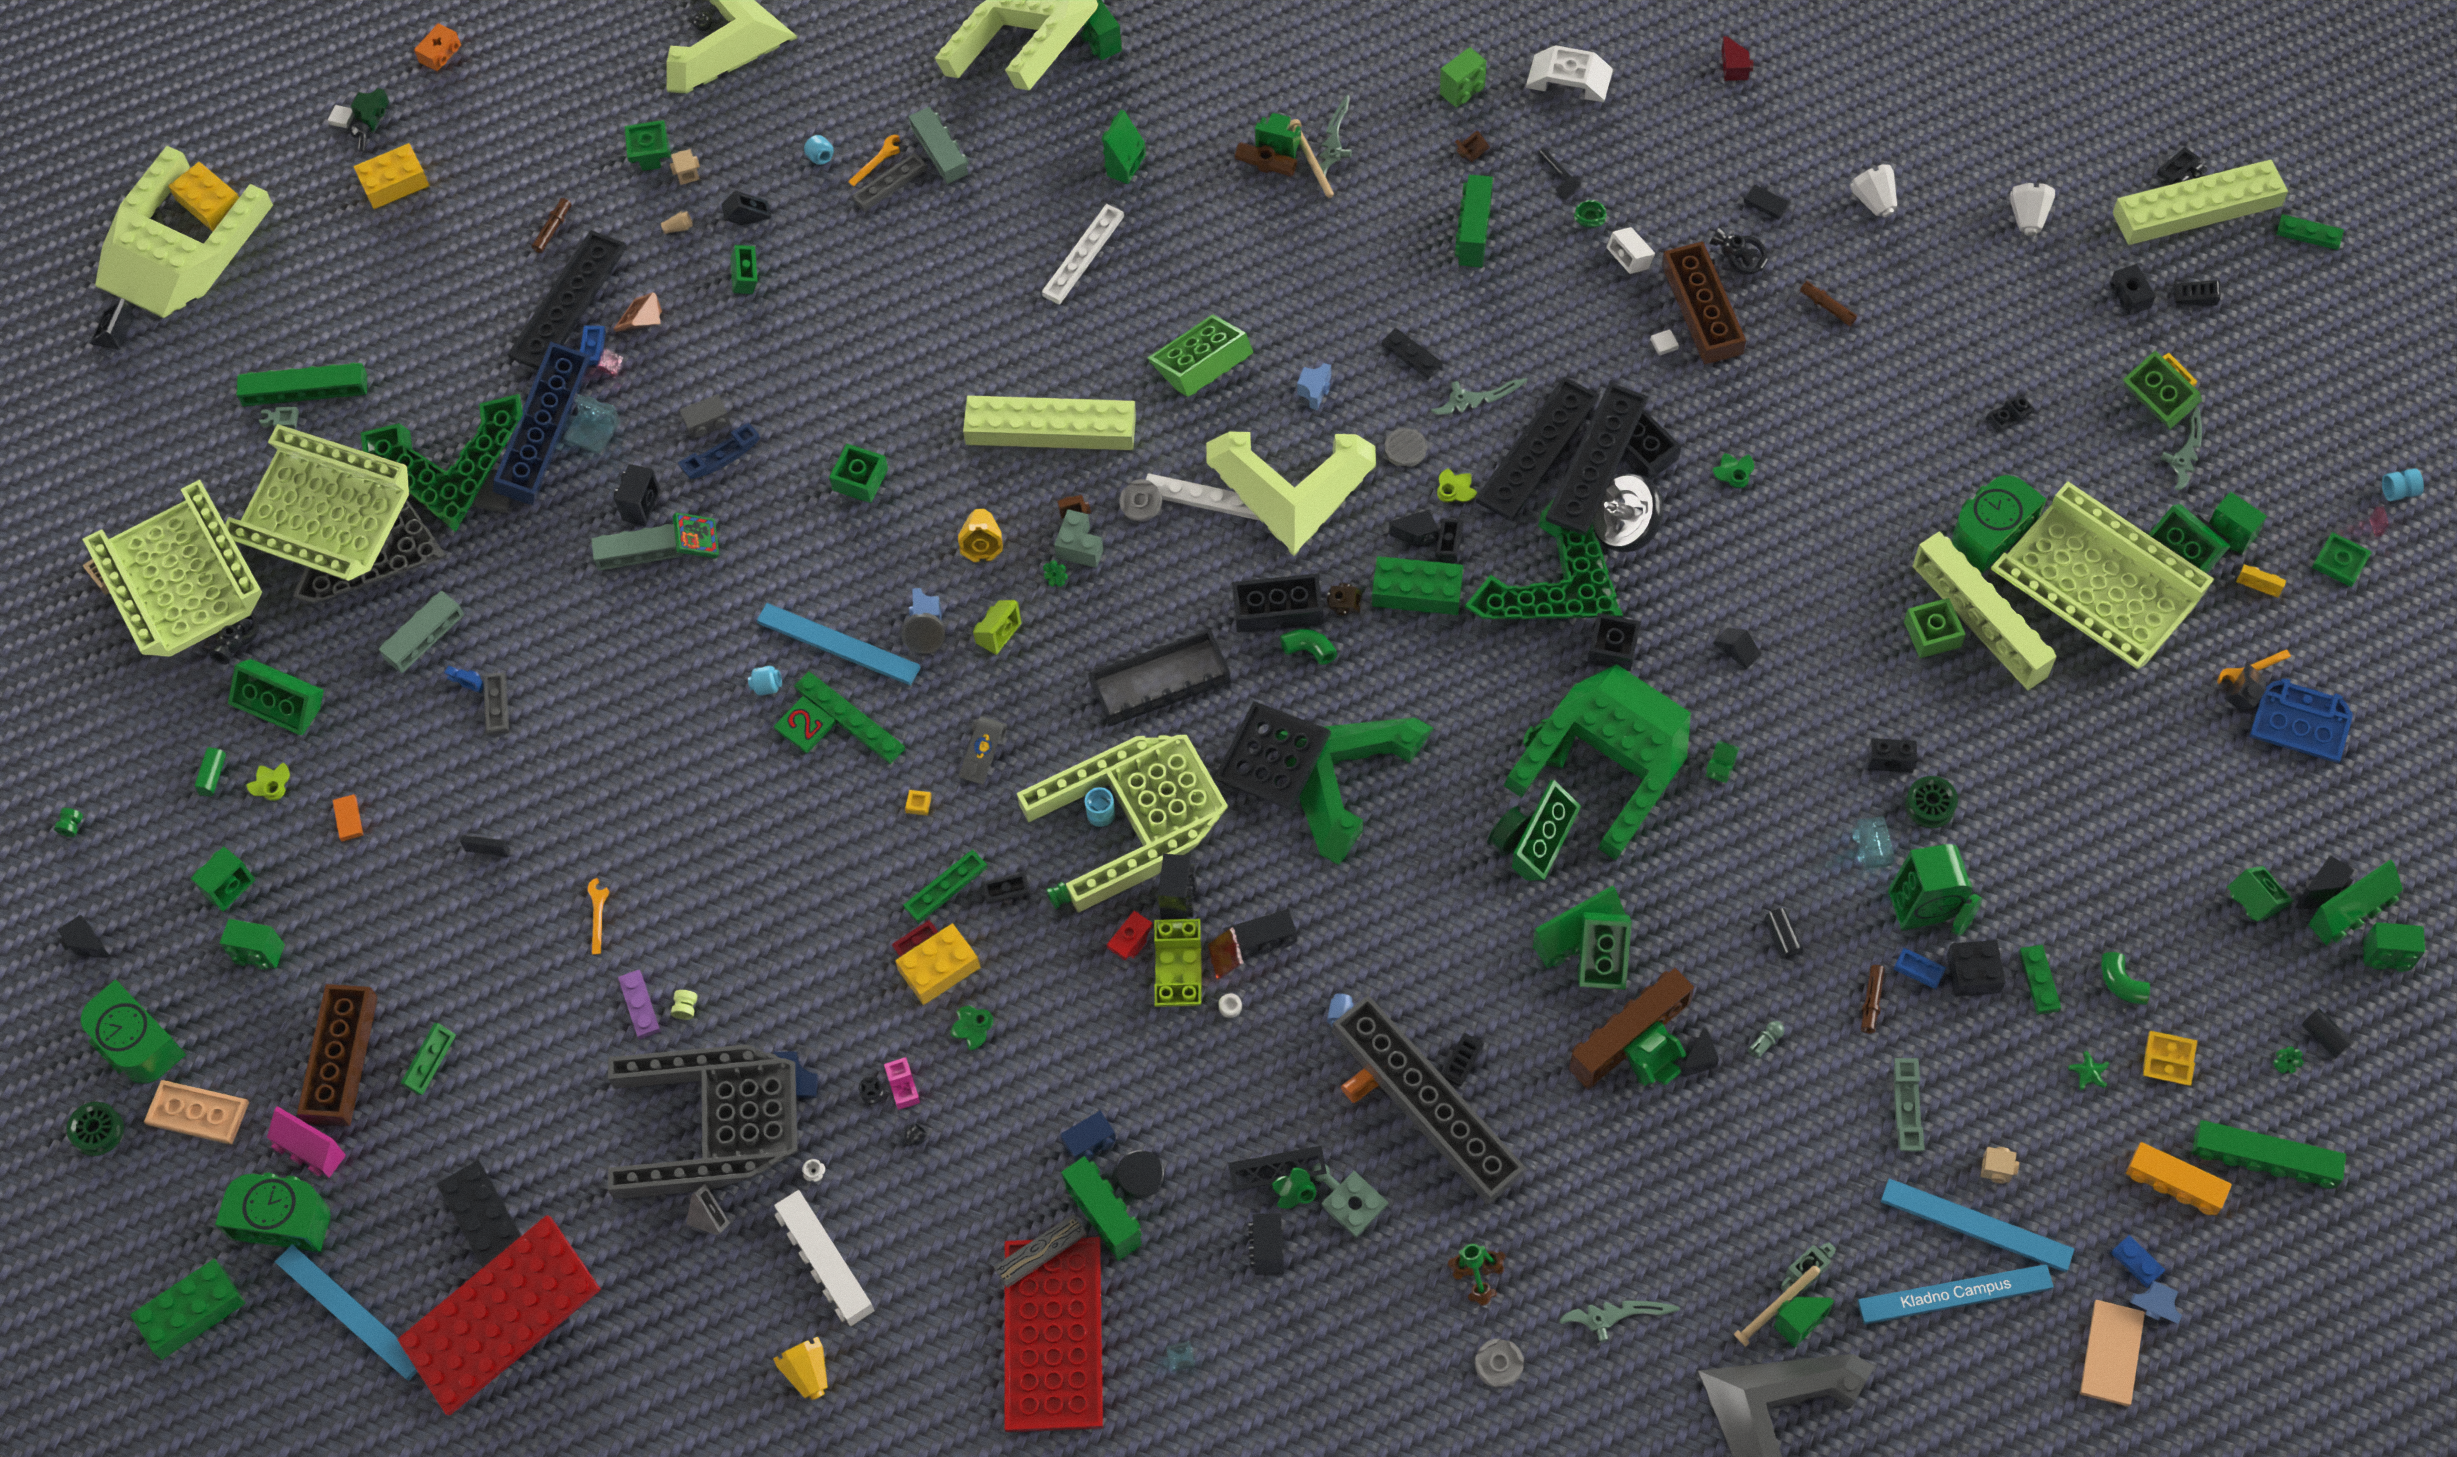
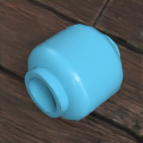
M821 135L812 136L804 146L806 156L817 165L826 164L833 157V146Z
M773 666L753 669L751 677H748L750 690H754L759 696L777 693L779 687L782 686L780 671L776 670Z

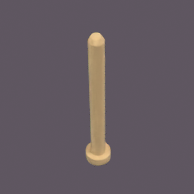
M1816 1265L1812 1266L1742 1332L1737 1330L1734 1333L1736 1338L1746 1347L1750 1343L1748 1339L1778 1312V1308L1786 1300L1790 1301L1820 1273V1269Z

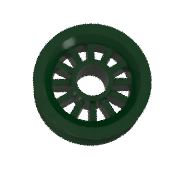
M1925 776L1916 780L1911 785L1906 797L1905 808L1909 817L1916 824L1925 828H1939L1949 823L1953 818L1958 805V795L1953 785L1947 780L1937 776ZM1927 800H1933L1936 804H1930Z
M1515 806L1505 813L1488 836L1487 844L1498 848L1501 856L1507 855L1519 844L1532 816L1527 817L1520 812V806Z
M95 1101L80 1106L72 1113L67 1123L69 1141L80 1152L89 1156H100L110 1152L119 1144L124 1133V1123L121 1116L104 1102ZM99 1125L98 1129L92 1132L93 1128Z

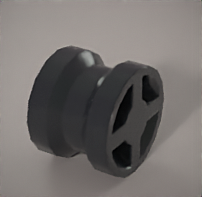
M869 1076L861 1080L858 1089L862 1100L870 1105L879 1103L884 1096L879 1079Z

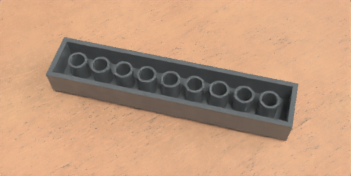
M1369 995L1333 1023L1332 1033L1363 1068L1374 1077V1080L1487 1205L1492 1203L1524 1175L1526 1167Z

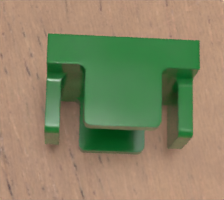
M1272 113L1268 123L1267 119L1262 117L1261 122L1257 123L1255 127V146L1259 148L1270 146L1274 149L1275 153L1296 159V150L1301 140V127L1297 126L1295 132L1287 130L1291 122V118L1288 116Z
M664 120L625 126L629 163L631 162L632 164L638 161L641 169L645 171L661 168L660 158H671L670 143Z
M1659 1021L1623 1049L1639 1083L1644 1086L1648 1083H1654L1655 1080L1663 1085H1667L1681 1073L1680 1068L1673 1064V1062L1679 1056L1681 1058L1686 1056L1680 1040L1669 1034L1664 1024Z

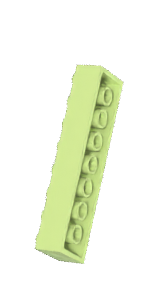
M2267 160L2117 198L2113 215L2128 245L2280 207L2284 203L2288 190L2273 161Z
M967 396L963 429L966 445L1133 450L1136 422L1135 401Z
M1939 531L1919 544L1913 568L1942 599H1950L1956 614L2027 690L2045 680L2049 676L2057 657L2054 650L2040 639L2039 634L2025 623L2024 618L2017 614L2011 608L2009 602L1996 592L1994 586L1981 576L1980 571L1967 561L1965 555L1962 552H1958L1948 537H1944Z

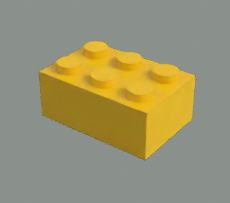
M410 143L353 166L373 209L429 186Z
M201 162L196 163L168 185L175 200L212 232L239 199L238 194Z
M953 923L895 960L899 973L923 1005L981 968L977 955Z

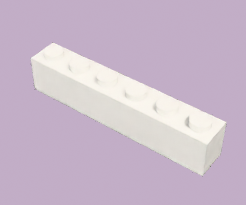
M797 1190L775 1204L774 1206L778 1212L775 1214L777 1221L781 1227L786 1225L789 1229V1232L786 1234L793 1246L798 1244L801 1248V1251L798 1253L805 1265L810 1262L813 1270L810 1271L817 1284L822 1281L826 1288L823 1290V1293L829 1303L834 1301L838 1308L835 1309V1312L841 1322L846 1320L851 1327L875 1310L870 1300L801 1192Z

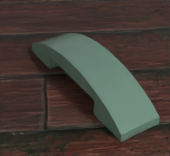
M1918 1058L1894 1059V1105L1900 1151H1925L1920 1114Z

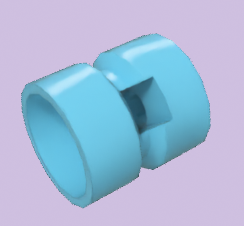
M2413 468L2401 473L2385 474L2382 478V489L2388 501H2395L2404 497L2411 498L2422 495L2424 482L2420 471Z
M1101 787L1090 790L1084 800L1089 822L1098 827L1109 825L1115 819L1116 814L1113 795L1109 790Z

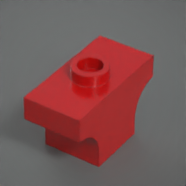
M1134 911L1107 943V949L1124 960L1128 957L1134 959L1147 943V936L1153 927V923Z

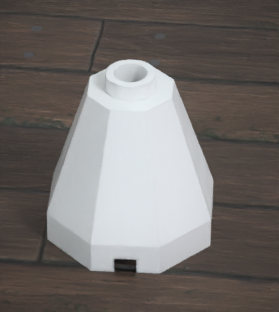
M1882 164L1878 166L1879 170L1877 171L1871 168L1853 179V183L1849 186L1852 192L1876 216L1886 218L1894 213L1897 207L1894 172L1890 165Z
M2034 183L2013 187L2010 193V202L2019 230L2025 235L2035 236L2041 232L2055 198V189L2046 184H2039V188L2034 187Z

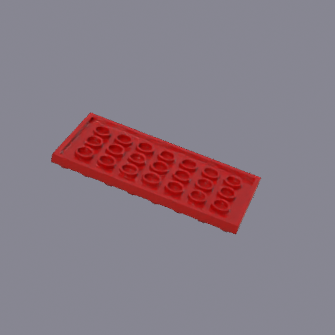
M546 1215L401 1335L397 1341L444 1413L450 1416L597 1294L601 1288L552 1217Z
M1100 1237L1082 1238L1007 1288L1005 1286V1432L1103 1429ZM1033 1240L1005 1241V1259Z

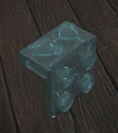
M579 394L575 400L579 413L564 435V438L569 443L595 453H601L618 427L620 419L615 407L611 404H603L593 397H585Z

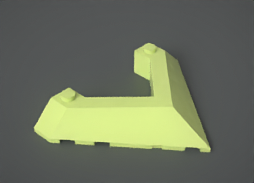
M706 0L715 5L723 17L730 23L691 47L670 46L667 58V92L689 93L693 91V87L701 83L705 85L717 79V75L725 71L729 73L757 59L758 56L779 48V44L787 40L791 42L797 39V36L754 0Z
M1227 432L1206 443L1207 464L1220 474V478L1230 489L1233 488L1244 504L1262 523L1264 522L1268 526V529L1279 541H1282L1289 548V552L1293 556L1318 531L1321 524H1324L1338 509L1350 492L1357 488L1369 471L1371 472L1376 467L1374 445L1356 434H1335L1333 455L1294 488L1251 451L1250 432Z

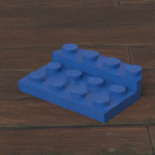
M2281 679L2266 686V691L2259 700L2249 737L2339 763L2353 713L2339 694L2329 695L2292 684L2289 679Z

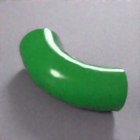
M1298 629L1279 636L1281 646L1287 656L1302 650L1309 651L1315 656L1320 665L1328 664L1337 657L1338 653L1333 644L1325 635L1317 631Z
M2117 952L2104 953L2101 960L2103 980L2109 990L2121 1000L2146 1006L2150 995V983L2133 980L2127 975L2125 971V956Z

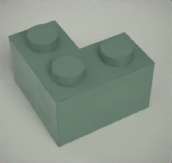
M1068 509L1054 547L1056 558L1097 568L1104 551L1102 537L1088 534L1090 529L1088 514Z

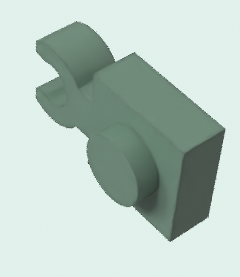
M276 407L275 412L270 410L261 411L263 417H268L265 420H259L262 427L273 425L276 428L277 424L291 429H296L299 414L297 407Z

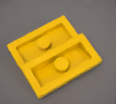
M2150 1030L2146 1043L2143 1076L2191 1086L2195 1067L2194 1058L2197 1040Z

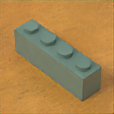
M929 106L910 115L909 121L913 133L946 184L968 175V159L965 154L961 155L959 152L960 148L957 142L951 140L950 132L946 126H942L939 114L937 112L934 113Z
M674 524L591 538L593 558L598 571L683 556L676 549Z
M443 591L431 597L421 610L416 611L406 624L400 626L390 639L383 642L379 651L384 660L402 674L464 616L460 605Z

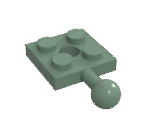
M1316 1163L1311 1171L1321 1170L1320 1163ZM1325 1164L1327 1174L1313 1177L1316 1181H1324L1333 1190L1321 1203V1206L1352 1236L1357 1238L1389 1203L1355 1171L1340 1184L1330 1175V1169ZM1351 1199H1358L1362 1206L1358 1210H1353L1349 1207L1348 1202Z

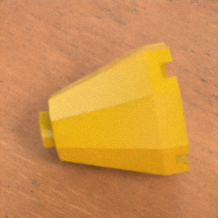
M975 509L968 516L958 534L960 554L973 562H980V559L985 558L986 561H992L1003 551L1001 531L990 512L985 509Z
M818 1337L813 1339L814 1344H810L808 1340L781 1353L783 1357L781 1360L778 1356L773 1358L777 1368L805 1399L810 1397L812 1401L825 1395L823 1390L828 1388L824 1349Z

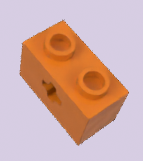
M438 23L414 51L419 63L438 71L458 51L461 43L457 32Z

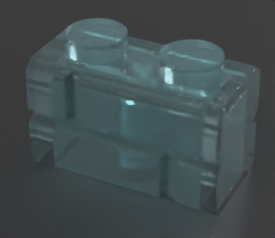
M1880 816L1873 817L1872 819H1859L1856 827L1853 828L1854 841L1859 842L1860 849H1858L1859 861L1864 862L1866 870L1891 866L1895 856L1885 818Z

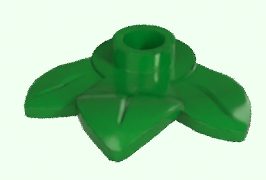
M1724 453L1721 459V466L1714 467L1712 470L1715 477L1720 481L1729 482L1734 488H1743L1749 483V475L1754 470V462L1749 454L1743 456L1738 461L1731 455Z
M973 1006L961 1007L957 1010L959 1020L952 1026L950 1035L958 1039L966 1038L968 1049L972 1051L985 1042L987 1031L993 1025V1016L986 1009L977 1010ZM980 1017H984V1021L979 1024L978 1020Z
M1293 1168L1290 1177H1280L1272 1184L1275 1192L1281 1196L1277 1203V1206L1280 1208H1293L1299 1202L1303 1204L1310 1203L1316 1196V1187L1310 1181L1309 1173L1302 1168Z

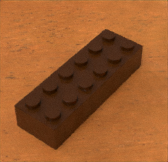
M1704 242L1664 251L1662 268L1703 364L1743 355L1746 338Z
M1676 968L1670 972H1663L1657 979L1658 982L1656 984L1645 987L1638 999H1631L1627 1002L1620 1014H1613L1606 1021V1025L1602 1029L1596 1028L1589 1035L1590 1039L1584 1044L1582 1042L1578 1043L1572 1049L1569 1071L1588 1090L1627 1058L1623 1050L1657 1021L1665 1026L1690 1005L1694 986Z
M325 984L297 1115L307 1124L351 1126L378 999L371 987Z

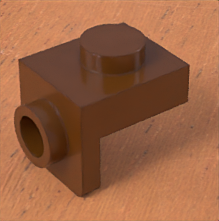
M1478 130L1462 143L1458 139L1455 141L1458 146L1456 149L1458 154L1463 159L1467 157L1471 162L1490 148Z
M1082 494L1074 497H1065L1057 501L1061 519L1065 518L1068 509L1091 514L1089 502H1084Z

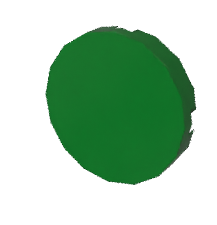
M1972 894L1969 897L1972 902L1962 906L1953 922L1954 928L1951 929V932L1958 937L1968 928L1981 906L1983 898L1977 894Z

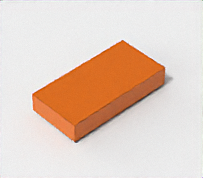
M355 794L334 799L333 806L340 840L346 841L364 836Z

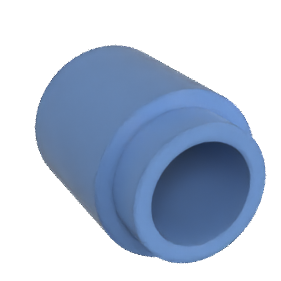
M1339 993L1335 994L1334 998L1331 999L1327 1022L1331 1027H1333V1023L1353 1007L1352 997Z

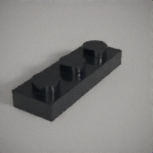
M1397 328L1382 340V346L1428 380L1443 367L1441 360Z

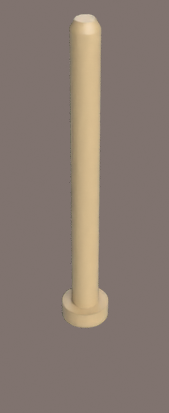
M1298 119L1291 120L1288 130L1295 132L1297 126H1302ZM1301 131L1299 145L1325 195L1328 198H1332L1334 192Z

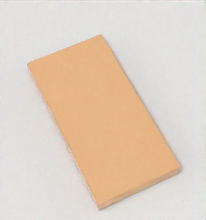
M161 1080L144 1123L148 1126L232 1145L249 1101L239 1097Z
M2095 1300L2080 1395L2127 1407L2131 1405L2145 1315L2144 1311Z

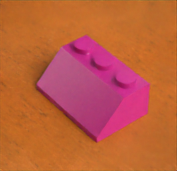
M278 1106L275 1108L267 1138L272 1143L271 1148L281 1155L284 1152L291 1155L289 1158L300 1166L303 1163L308 1165V1170L316 1176L320 1177L323 1174L330 1178L346 1154L329 1136Z

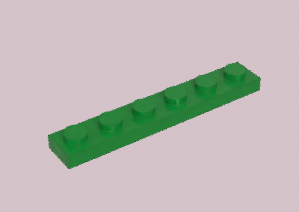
M808 671L794 685L798 693L833 717L840 726L889 764L905 750V746L811 672Z

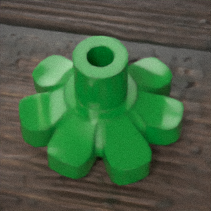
M1052 560L1043 566V570L1046 571L1044 577L1045 579H1050L1048 582L1050 586L1053 587L1057 584V586L1061 587L1065 584L1068 575L1065 573L1066 567L1063 564L1058 565L1055 560Z
M2292 1046L2280 1049L2276 1053L2278 1059L2273 1061L2275 1068L2282 1074L2286 1073L2287 1070L2292 1074L2296 1071L2295 1066L2301 1067L2304 1063L2301 1059L2302 1052L2299 1049L2295 1050Z

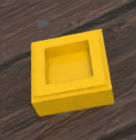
M909 790L905 812L928 816L932 797L931 792Z

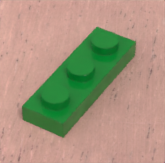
M2282 214L2276 235L2338 250L2341 245L2344 229Z
M2043 945L2020 948V959L2037 1015L2059 1012L2061 1004Z
M434 1023L400 1084L418 1095H423L456 1034L439 1023Z

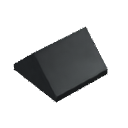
M120 298L103 311L90 344L117 350L121 349L135 317L124 299Z

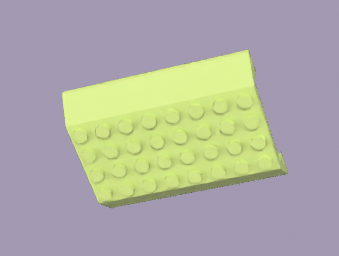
M277 424L268 441L270 445L277 449V452L241 521L228 517L225 523L234 542L347 581L370 571L409 496L407 466Z
M200 480L181 489L186 499L185 501L108 539L102 529L83 538L140 652L144 655L171 657L221 631L225 626H231L250 616L262 594L259 585Z
M2068 481L2055 495L2051 506L2008 554L2003 553L1991 567V570L2136 669L2148 663L2194 609L2214 580V578Z

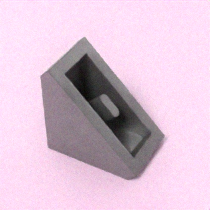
M704 1184L691 1196L686 1224L718 1235L730 1222L706 1184Z

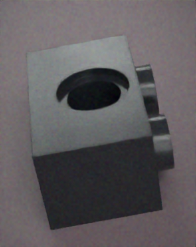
M2137 264L2114 271L2110 287L2117 294L2121 307L2125 308L2128 315L2152 308L2156 295Z
M1871 738L1868 748V770L1913 773L1917 763V741Z

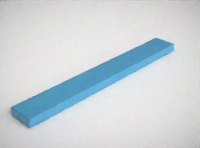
M768 603L757 619L759 625L910 686L920 670V665Z
M1888 1179L1881 1199V1203L2039 1263L2047 1264V1266L2060 1271H2068L2075 1248L1892 1179Z
M291 1245L275 1261L280 1268L407 1381L418 1372L397 1341L398 1338L294 1245Z

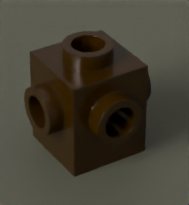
M1339 583V586H1331V591L1327 595V604L1335 614L1347 616L1348 613H1360L1362 591L1348 583Z

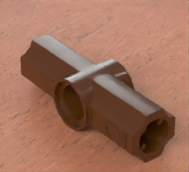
M1241 142L1236 148V160L1255 165L1261 172L1268 173L1274 171L1290 177L1295 173L1297 159L1275 153L1274 149L1270 146L1259 148Z

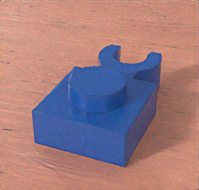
M448 666L444 674L448 675V680L458 682L462 687L481 693L484 688L480 675L472 670L467 672Z

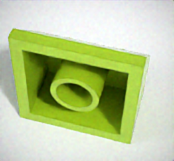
M998 600L994 606H991L984 620L977 623L974 628L975 643L997 655L1022 623L1018 602L1015 600Z

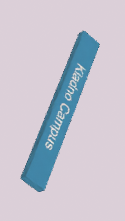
M2047 1264L1862 1298L1858 1299L1857 1303L1863 1325L2048 1291L2052 1290L2054 1286Z

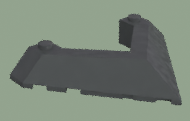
M406 500L370 571L347 581L306 566L293 598L315 604L446 558L447 555Z
M1854 1354L1699 1370L1698 1374L1707 1391L1708 1399L1718 1418L1719 1426L1732 1457H1782L1768 1409L1831 1396L1847 1407L1852 1408L1875 1366Z

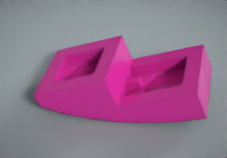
M907 1058L884 1064L898 1110L919 1104L920 1100Z

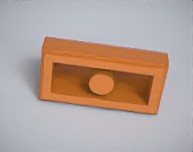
M1362 1069L1341 1085V1089L1352 1103H1356L1379 1084L1367 1070Z

